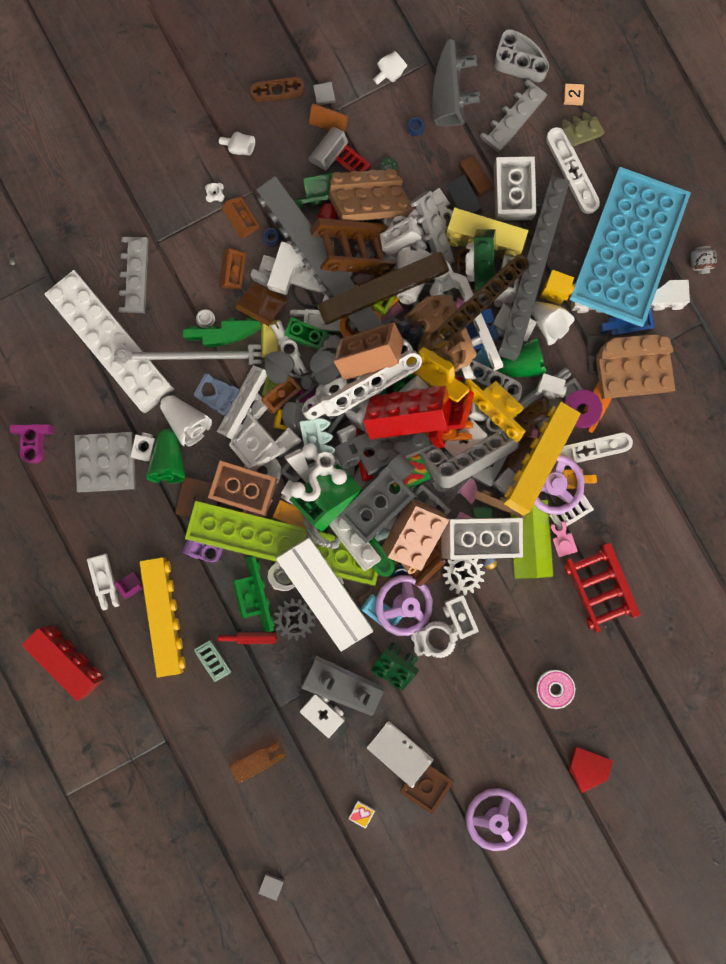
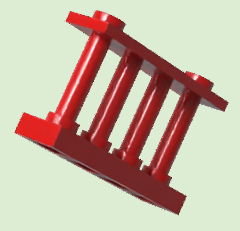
M611 543L599 545L601 549L599 553L575 563L567 558L564 560L565 565H563L566 574L571 576L588 617L586 623L590 630L593 629L597 633L601 632L598 624L623 614L631 618L641 615ZM601 560L606 561L608 566L606 571L580 581L576 570ZM608 578L614 580L616 585L614 589L590 599L587 598L583 588ZM615 596L621 597L623 602L621 607L595 617L591 606Z

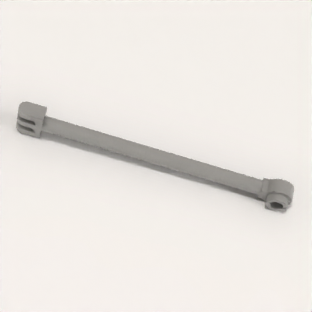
M248 345V351L132 352L125 348H119L114 353V356H116L114 359L118 364H126L132 360L248 359V365L262 364V360H254V357H262L261 352H254V350H260L261 345ZM123 352L126 356L125 358H119L118 354Z

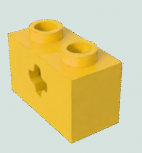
M552 270L545 280L540 298L561 305L573 293L575 285L572 284L574 277Z

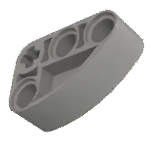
M511 29L503 32L494 60L496 70L533 82H542L548 72L549 63L541 49L530 38L520 32ZM505 41H511L512 44H508ZM518 63H522L525 66L521 67L518 65ZM536 68H540L543 72H538Z

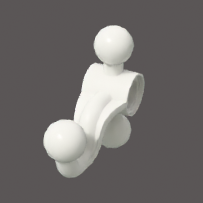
M312 443L304 445L302 448L304 457L316 461L314 469L309 474V482L313 492H305V486L300 482H295L290 486V493L295 498H301L304 501H314L321 492L317 481L318 475L326 476L330 474L332 481L337 485L345 483L347 475L344 470L333 467L335 459L331 453L322 452L319 454L316 445ZM320 462H326L329 466H323Z

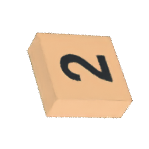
M565 84L563 105L582 106L584 85Z

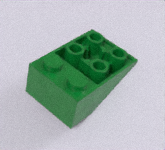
M338 464L333 466L336 469H342ZM347 473V480L341 485L335 484L330 474L326 476L319 475L317 476V481L321 492L317 499L314 501H304L301 498L292 496L289 500L317 529L323 532L364 489ZM310 482L304 485L305 492L312 493L313 489Z

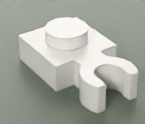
M438 188L432 192L440 217L446 222L444 215H449L451 218L453 211L446 208L450 203L441 189Z

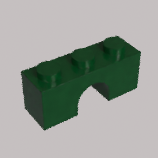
M476 229L475 293L496 274V229Z

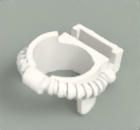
M432 621L420 631L411 635V639L415 644L414 651L417 656L425 654L426 656L433 655L436 658H444L453 652L454 645H456L455 641L458 640L456 632H453L450 626H447L444 622L441 623V621ZM439 628L449 634L450 642L447 649L438 650L430 644L428 636L431 629Z

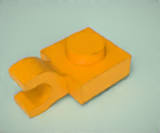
M563 470L562 474L567 479V489H577L575 472L573 470ZM583 475L586 484L597 483L596 475Z

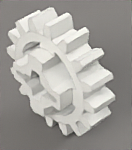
M448 559L449 567H443L447 570V573L442 574V576L448 579L444 583L451 584L449 590L456 588V594H459L461 590L464 595H467V590L474 593V587L480 588L478 582H484V579L480 578V575L485 574L484 571H480L483 564L477 565L478 559H455L454 561ZM464 561L462 566L458 568L453 567L456 563ZM471 564L474 566L476 574L472 573L470 569ZM465 568L466 573L472 577L461 579V575L455 571H463ZM451 574L455 575L457 579L456 584L452 581ZM474 581L471 585L463 587L465 582Z

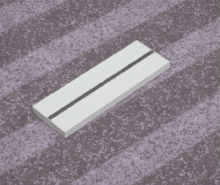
M310 536L276 557L340 651L373 632V628Z

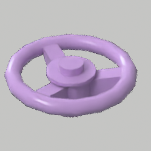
M564 454L559 455L541 490L547 494L558 496L567 504L560 507H552L541 502L538 497L534 503L538 509L547 514L560 515L569 512L579 503L584 493L585 480L582 470L572 458ZM566 464L575 472L577 478V491L574 497L566 490L567 479L562 474Z
M398 575L389 579L381 587L376 598L375 611L379 623L386 631L397 636H409L420 631L428 623L432 613L433 599L425 583L422 586H417L423 592L426 601L424 614L420 611V603L414 597L411 584L415 585L416 580L411 575ZM402 583V594L394 599L392 608L383 611V600L387 591L392 586ZM397 616L414 617L419 622L409 628H398L391 625L387 619Z
M501 788L486 789L477 794L469 804L465 816L466 827L472 840L482 848L491 851L507 850L516 845L525 834L528 823L526 809L522 801L511 791ZM492 796L503 797L499 807L489 809L485 816H474L476 807L484 799ZM510 802L516 806L520 819L518 830L513 837L508 831L507 813ZM474 825L489 828L494 834H501L505 842L492 843L484 840L478 835Z

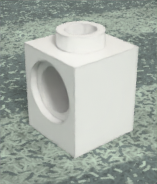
M142 432L141 436L135 435L131 452L132 458L150 462L156 442L152 434ZM144 442H148V450L142 452L141 445Z

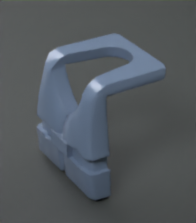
M206 373L197 387L194 396L226 416L232 406L231 402L235 400L239 393V389L218 381ZM206 382L212 383L215 388V395L203 396L201 390Z

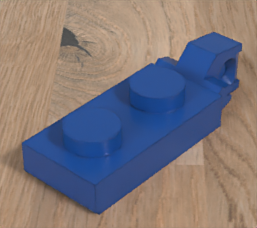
M651 309L643 327L617 317L609 318V323L599 326L600 334L611 332L612 336L655 328Z

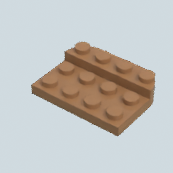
M387 169L386 171L335 172L332 174L328 196L340 220L358 221L394 218L397 216L406 217L414 210L401 187L403 180L394 169Z
M449 294L429 296L404 316L405 320L411 318L425 327L417 349L418 352L423 347L434 351L439 357L450 361L454 365V372L468 367L472 359L476 357V350L473 348L466 328L442 348H436L431 344L430 335L447 320L457 310L452 296Z
M643 335L614 338L606 342L596 355L601 399L676 391L670 353L674 351L670 339L660 335Z

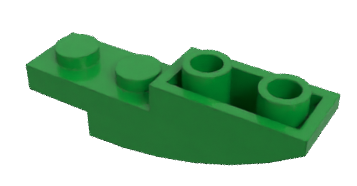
M293 317L290 318L284 336L316 352L323 347L325 340L333 336L328 334L327 331Z
M228 318L226 321H221V329L218 326H208V329L190 326L189 329H183V337L186 341L202 340L205 348L225 346L253 335L261 329V322L254 318H246L245 321Z

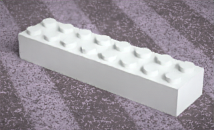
M75 270L44 294L142 412L147 413L165 396H168L175 390L151 360H132L126 364H118L115 361L114 357L116 356H114V353L119 348H125L132 352L143 351ZM123 352L118 354L119 358H125L126 356Z

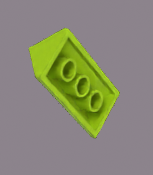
M541 500V502L548 505V500ZM533 505L531 511L523 519V557L513 558L515 579L553 577L549 514L538 509L535 505ZM510 514V518H519Z

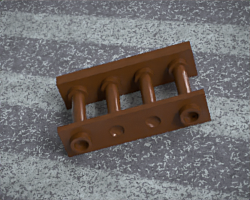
M318 218L310 228L311 236L323 239L327 253V259L322 263L320 269L330 272L343 271L380 275L390 273L397 263L396 260H385L380 243V234L387 230L385 224ZM331 238L340 240L344 257L335 256ZM347 239L356 241L361 258L352 257ZM364 241L373 243L377 259L369 258Z

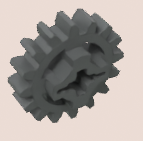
M292 598L290 604L284 601L285 607L279 605L278 609L280 612H275L274 614L278 617V619L274 620V623H279L276 630L283 631L282 637L287 634L288 640L295 636L296 641H298L299 635L306 638L305 632L311 633L312 630L309 627L315 626V623L311 621L316 618V615H311L312 609L307 608V603L303 605L302 599H299L298 603H296L295 599ZM292 606L300 607L297 611L288 609ZM301 612L298 618L299 623L295 622L289 626L292 621L290 616H295ZM305 612H306V614H307V616H308V623H307V624H306V622L303 620V614H304ZM283 615L286 617L287 620L286 626H284L282 622ZM298 627L302 629L299 632H291L292 628Z

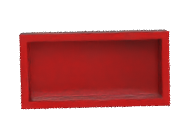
M433 386L426 389H413L411 391L371 396L368 400L363 419L369 438L377 439L448 429L451 401L447 387Z
M49 625L38 628L21 645L76 701L87 697L104 680L101 676V671L96 667H92L88 663L87 657L82 653L79 654L74 649V644L67 639L65 640L61 636L60 630L55 626Z

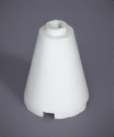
M411 247L403 248L397 255V269L431 254L420 248H417V251L410 250ZM424 284L398 294L397 298L403 304L414 303Z
M174 395L165 396L161 400L160 409L183 446L186 444L189 447L196 444L204 437L202 433L205 429L209 431L212 420L204 413Z

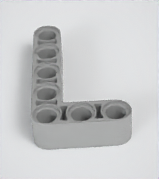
M474 360L471 361L470 366L473 373L478 370L484 372L482 377L472 380L476 385L486 389L491 385V381L497 378L501 380L500 385L507 392L511 387L518 388V393L510 395L519 402L522 395V386L518 381ZM462 370L457 371V373L463 375ZM488 417L486 424L487 429L491 434H495L498 431L502 430L500 427L498 429H492L490 427V424L493 421L490 417Z
M500 430L453 458L448 459L427 437L431 444V449L420 453L428 472L443 488H451L517 450L519 442L516 443L512 438L508 437L506 432Z

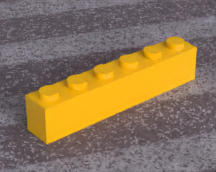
M563 402L550 408L547 413L549 418L547 422L544 421L540 426L539 432L541 433L531 443L530 447L532 450L522 460L524 466L514 475L513 480L515 483L505 492L506 500L503 504L523 516L531 511L581 413Z
M167 558L140 561L157 678L181 674L184 672L183 668L186 667L185 658L181 657L180 651L183 648L181 637L178 638L177 630L180 629L179 619L175 618L177 604L176 600L172 598L174 584L169 578V572H171L170 561H167Z

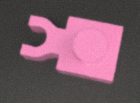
M565 520L561 521L563 526L561 530L556 529L555 524H551L552 531L557 535V537L553 538L559 557L578 552L572 532L566 533L567 525Z

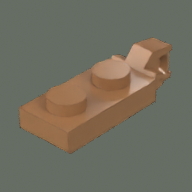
M488 491L475 492L474 499L519 518L524 519L526 516L503 504L506 500L503 497H500L498 500L493 498V494Z

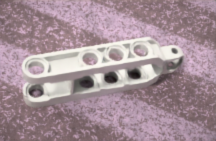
M446 261L450 271L434 279L435 282L430 290V295H441L445 291L457 288L460 290L464 302H466L473 295L466 276L453 273L450 264ZM480 314L473 320L479 336L472 338L471 341L473 347L481 343L483 344L491 366L495 371L502 368L503 364L484 318ZM470 365L461 368L465 380L476 379Z
M403 339V345L407 348L400 355L399 364L391 368L380 369L374 373L360 375L352 383H347L339 373L331 383L318 386L315 396L304 403L302 413L308 420L317 419L324 414L327 416H338L418 370L422 364V359L416 351H413L409 342ZM414 356L416 358L415 362L412 365H407L406 360ZM381 377L379 384H371L372 379ZM332 385H339V389L335 393L329 392ZM356 388H364L360 395L354 394ZM346 397L344 404H336L337 399ZM308 404L313 405L310 409L308 408Z

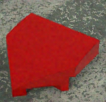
M578 747L574 748L570 763L571 770L569 772L573 775L581 794L609 779L613 760Z

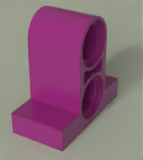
M48 424L10 425V433L20 435V455L25 462L34 464L41 462L44 456V434H54L53 426ZM35 431L34 439L30 440V432ZM31 450H34L35 456L30 459L29 453Z

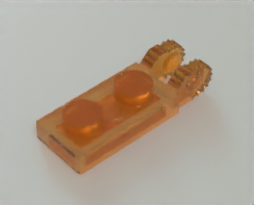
M274 743L267 748L264 747L231 764L229 768L237 784L286 757L284 753H280L272 759L268 755V753L280 747L279 743Z

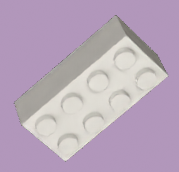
M523 518L449 519L441 534V558L455 560L523 557Z

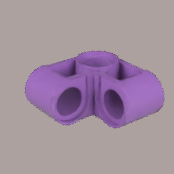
M187 540L182 553L196 559L199 558L214 563L220 559L223 549ZM213 548L216 551V556L213 559H209L207 551Z

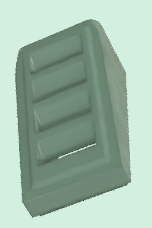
M213 639L194 649L197 657L214 682L232 672ZM210 647L212 651L204 655L203 651ZM215 654L216 657L208 662L206 658ZM219 660L220 664L211 668L210 665ZM221 667L225 669L217 675L214 673V671Z

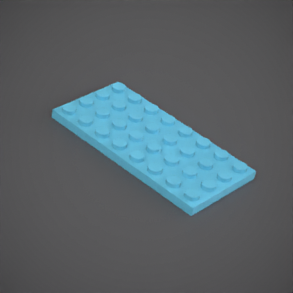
M619 167L570 300L643 327L691 192Z

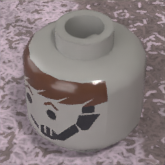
M711 246L696 247L695 251L691 252V269L698 271V274H708L710 269L716 268V250L711 249Z

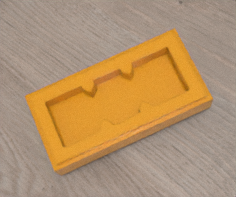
M280 500L273 518L290 525L306 528L304 525V515L294 505Z

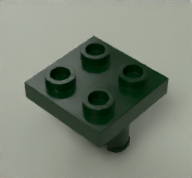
M390 643L389 648H385L370 670L379 678L390 682L393 687L403 691L419 671L414 666L418 658L414 656L411 659L413 654L407 653L405 659H402L398 656L401 647L398 645L394 650L397 644Z

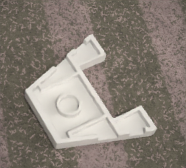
M258 393L252 408H249L247 411V417L243 425L240 424L237 433L229 444L247 468L252 471L302 441L289 427L276 441L258 422V419L267 410L261 401L262 396Z
M353 425L337 431L340 444L356 438V428ZM301 449L284 456L301 478L308 483L309 474L314 469L316 461L307 465ZM333 453L332 455L335 459L333 466L338 464L341 467L335 453ZM320 462L323 466H329L326 462ZM355 466L343 469L350 477H354Z

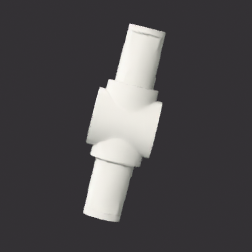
M282 321L277 322L279 329L273 324L271 329L278 339L277 343L281 352H284L286 345L294 346L295 351L292 354H288L294 360L295 365L293 369L298 375H302L299 369H301L303 375L306 374L308 370H306L300 358L301 354L297 344L292 339L284 336L286 330Z

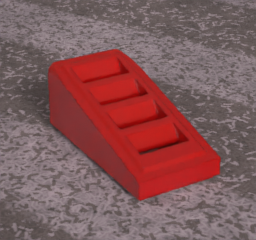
M348 145L344 147L340 154L344 150L347 153L342 158L337 156L335 159L346 172L355 171L359 165L362 167L358 172L371 170V165ZM350 155L352 156L347 163L344 162ZM353 161H357L352 167L349 166Z

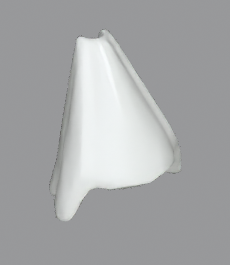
M538 301L534 303L531 315L537 322L536 324L544 335L547 344L552 345L558 338L561 339L569 331V326L573 323L574 317L561 306Z

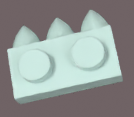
M320 418L301 420L300 427L304 445L312 443L316 445L319 454L322 452L333 454L335 448L325 445L333 436L323 432L330 425V422Z

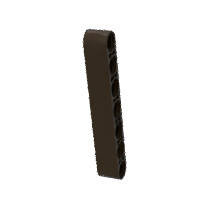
M437 252L318 304L317 308L325 325H328L440 277L450 270L442 252Z
M517 255L432 332L430 335L431 344L436 348H442L451 342L529 268L528 259L523 255Z

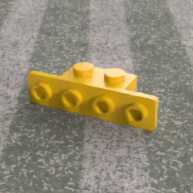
M425 347L419 351L422 364L412 374L420 377L432 387L446 386L449 398L459 402L469 392V387L455 379L454 365ZM414 356L409 357L406 360V364L412 365L416 358Z
M467 379L465 385L474 392L473 402L496 425L506 432L508 437L518 443L525 430L513 418L522 412L524 407L496 381L485 390H481L471 379Z

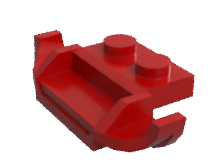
M460 376L455 377L458 381L463 382L464 378ZM471 390L459 402L450 399L451 411L448 429L427 432L436 448L445 447L443 434L449 433V430L465 428L474 397V392Z

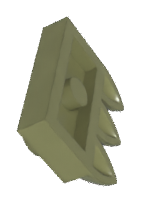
M585 112L582 114V119L573 116L572 123L565 119L562 122L563 131L572 147L601 137L605 133L597 117H592Z

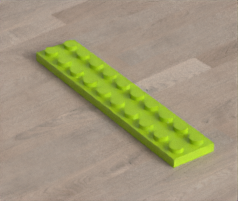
M195 501L185 539L278 562L277 556L306 539L307 530L306 528ZM319 532L324 539L330 542L334 541L335 535ZM313 541L337 577L372 586L376 585L378 573L373 567L364 572L342 542L338 548L329 549V547H322Z

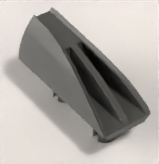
M451 39L446 42L441 53L434 80L432 115L435 126L463 125L465 123L464 105L481 102L479 90L462 93L461 69L478 66L476 53L459 57L456 43Z
M316 655L311 656L307 660L300 678V687L302 689L370 716L374 714L384 692L383 686Z

